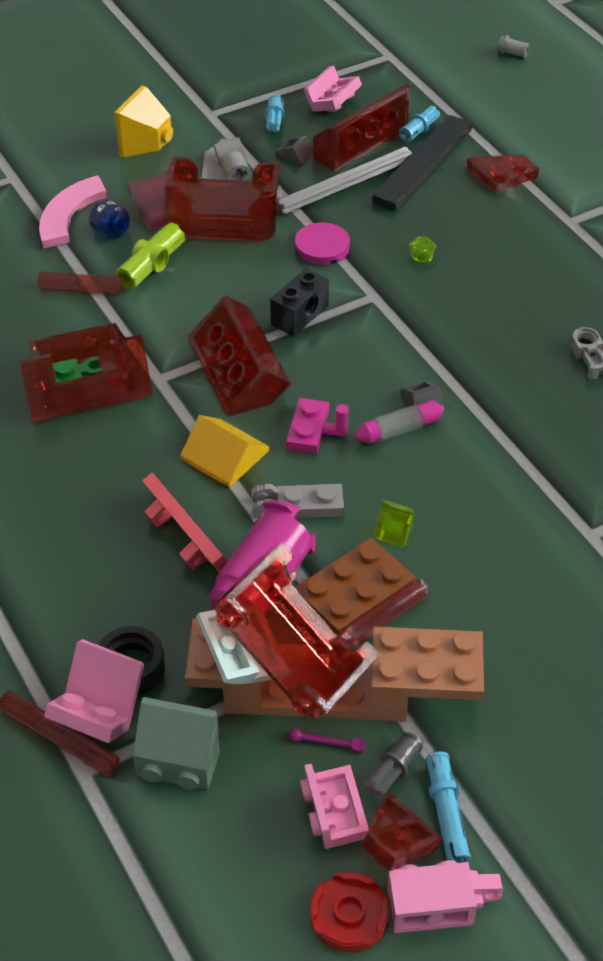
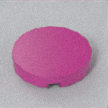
M313 223L301 228L296 233L295 250L299 253V257L308 263L329 265L330 261L337 259V262H339L349 253V235L342 227L335 224Z

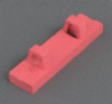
M150 473L142 481L156 497V500L144 511L147 517L157 528L172 518L178 523L192 540L179 553L192 570L207 560L220 572L227 563L225 557L153 473Z

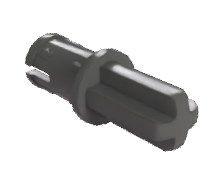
M405 732L394 748L381 756V763L365 781V788L370 791L371 795L374 797L384 795L398 777L406 775L407 766L423 749L422 741L415 734Z

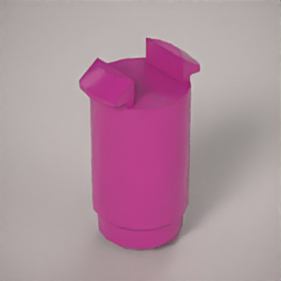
M267 500L262 503L265 508L264 512L260 514L216 577L215 586L209 594L213 610L231 606L233 612L257 607L261 616L269 612L306 555L315 551V533H309L294 518L300 507L293 503L278 500Z

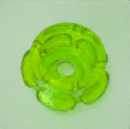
M420 236L409 244L411 256L419 262L429 261L433 258L437 245L430 238Z

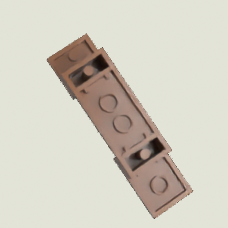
M193 619L185 674L186 687L223 688L224 713L406 722L408 697L483 700L484 698L483 631L373 627L372 652L275 648L285 669L280 678L248 684L224 683L198 620Z

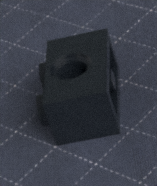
M305 268L270 298L271 325L293 337L297 335L329 306V279Z

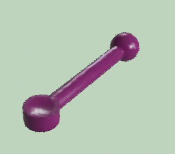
M298 728L291 729L288 734L289 739L294 743L303 740L350 748L354 754H361L365 750V742L361 738L347 741L302 733Z

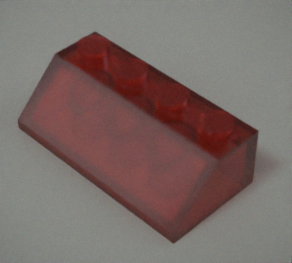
M403 85L313 137V159L336 172L400 134L399 129L408 123L410 85Z
M227 295L221 298L188 335L226 414L230 416L272 405L291 385L288 376L250 307Z

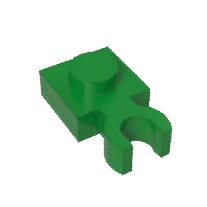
M98 357L88 358L80 364L77 363L75 358L46 365L54 394L84 387L83 381L85 380L96 382L104 379Z

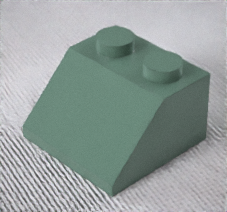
M143 697L133 751L136 776L142 777L149 782L163 781L178 784L180 787L188 790L196 788L209 790L220 754L217 711Z

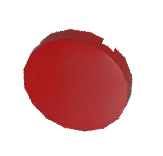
M342 872L333 875L332 879L327 880L325 883L323 881L316 887L310 900V923L315 935L326 946L340 952H359L372 947L383 937L389 924V901L386 894L384 895L383 891L379 888V884L372 878L360 873Z

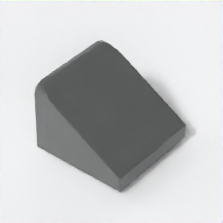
M307 135L287 139L276 150L275 155L276 157L301 165L312 156L314 149Z
M425 380L400 390L401 395L412 410L414 406L431 400L444 406L440 386Z

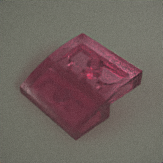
M177 168L127 183L128 193L139 206L140 217L151 231L164 227L170 222L177 223L200 215L197 202Z

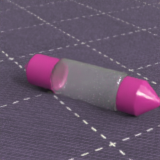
M431 400L375 417L371 421L361 424L355 434V439L371 444L421 429L422 426L439 421L444 407Z

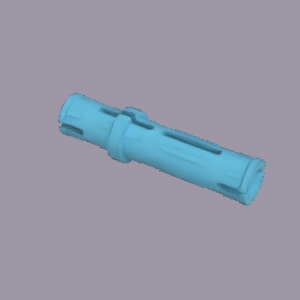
M434 752L435 762H433L430 754L425 758L431 782L429 795L435 801L446 861L463 863L461 859L463 857L464 862L470 863L472 857L469 853L457 798L460 794L458 783L453 780L449 762L450 757L446 752Z

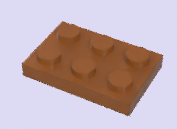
M370 538L294 587V597L339 639L416 586V577L373 538Z

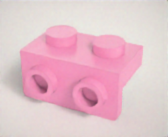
M329 66L304 88V92L312 112L327 110L330 113L339 110L345 100L355 95L354 92L362 83L359 76L339 78L335 67Z
M312 763L304 765L306 779L300 780V785L305 803L312 802L315 812L308 813L314 837L321 835L325 849L370 838L368 824L351 766L346 765L314 773Z

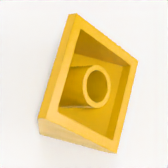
M199 415L180 454V458L230 488L269 452V446L222 419Z

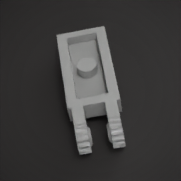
M272 484L254 486L251 491L252 499L256 501L252 506V512L258 517L265 510L262 503L267 500L286 501L297 505L300 509L294 518L344 516L342 484L277 487Z

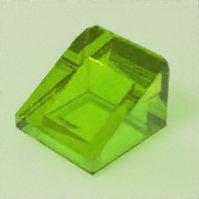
M383 500L375 529V538L400 547L406 546L413 532L415 509Z

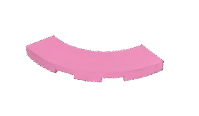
M98 175L67 187L57 194L46 206L39 225L43 249L69 243L68 228L74 212L80 211L96 201L107 198L106 189Z

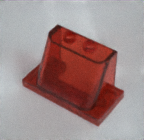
M116 323L27 341L31 358L19 360L33 422L153 395L143 337L141 334L125 337ZM98 357L103 373L56 383L52 363L76 358L77 363L80 364L88 358Z

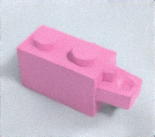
M442 861L433 866L423 867L403 865L397 869L389 870L387 891L394 933L474 925L478 908H482L485 902L501 900L503 888L500 874H478L477 871L470 870L468 862L456 863L455 861Z

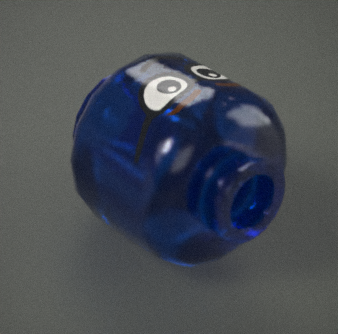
M105 199L93 206L89 215V223L92 229L103 237L117 239L128 230L130 215L123 206L112 200Z

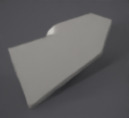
M239 137L230 140L221 139L205 152L201 176L202 187L226 188L242 185L249 180L251 171L245 160L243 146Z

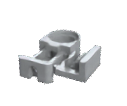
M581 327L573 332L571 349L576 358H583L587 365V378L590 380L598 379V375H603V341L598 332L592 328ZM578 340H590L592 344H582Z

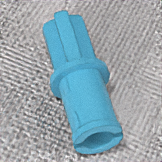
M279 95L269 97L268 107L264 112L267 120L266 129L269 132H278L281 121L284 119V100H281Z
M430 106L421 114L412 116L411 121L399 129L400 138L404 142L409 143L420 133H425L429 125L440 117V111L435 106Z

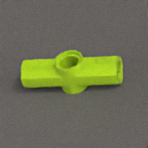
M170 222L150 240H139L133 248L132 256L115 271L116 279L121 283L122 287L131 290L152 271H163L168 263L169 255L185 241L184 232L181 231L177 224Z

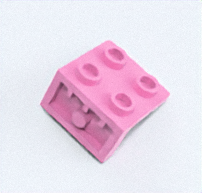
M84 639L78 641L65 694L47 703L44 717L104 742H112L129 730L144 669L143 662Z

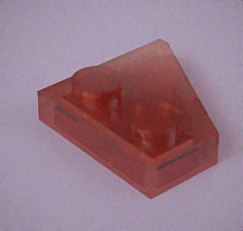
M525 155L469 157L466 162V167L494 193L501 192L539 176V168Z
M388 792L384 796L362 847L374 857L377 863L392 871L436 851L443 838L394 795Z

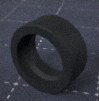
M126 626L117 628L106 634L98 644L117 653L137 649L151 655V662L143 669L137 695L144 694L155 688L163 678L165 659L162 643L155 633L144 627Z

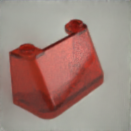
M171 157L165 182V225H168L170 222L177 224L181 231L184 232L185 237L245 241H267L271 239L276 230L280 163L262 162L258 164L253 170L252 181L199 178L198 166L192 159Z
M280 543L256 559L215 605L216 619L224 629L234 635L292 701L293 708L300 715L313 718L326 714L379 656V653L368 641L364 642L361 646H356L348 642L351 637L347 632L337 636L291 584L297 575L294 571L288 573L287 564L294 556L283 543Z

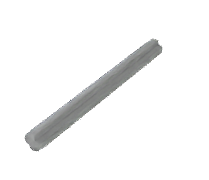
M402 147L285 196L277 201V209L282 214H287L402 165L412 152L407 147Z

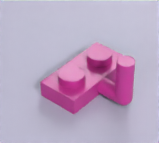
M299 398L286 440V450L317 455L323 434L337 437L346 436L348 433V406L344 404L338 405L336 407V424L328 423L326 421L330 402Z

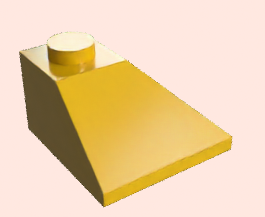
M142 85L114 112L120 157L159 151L173 136L171 115L146 86Z

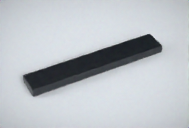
M449 115L374 192L372 202L396 211L472 131L473 123Z

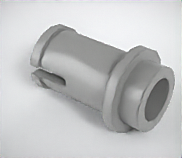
M506 35L505 37H500L497 50L501 51V54L509 53L525 59L530 44L510 39V36Z

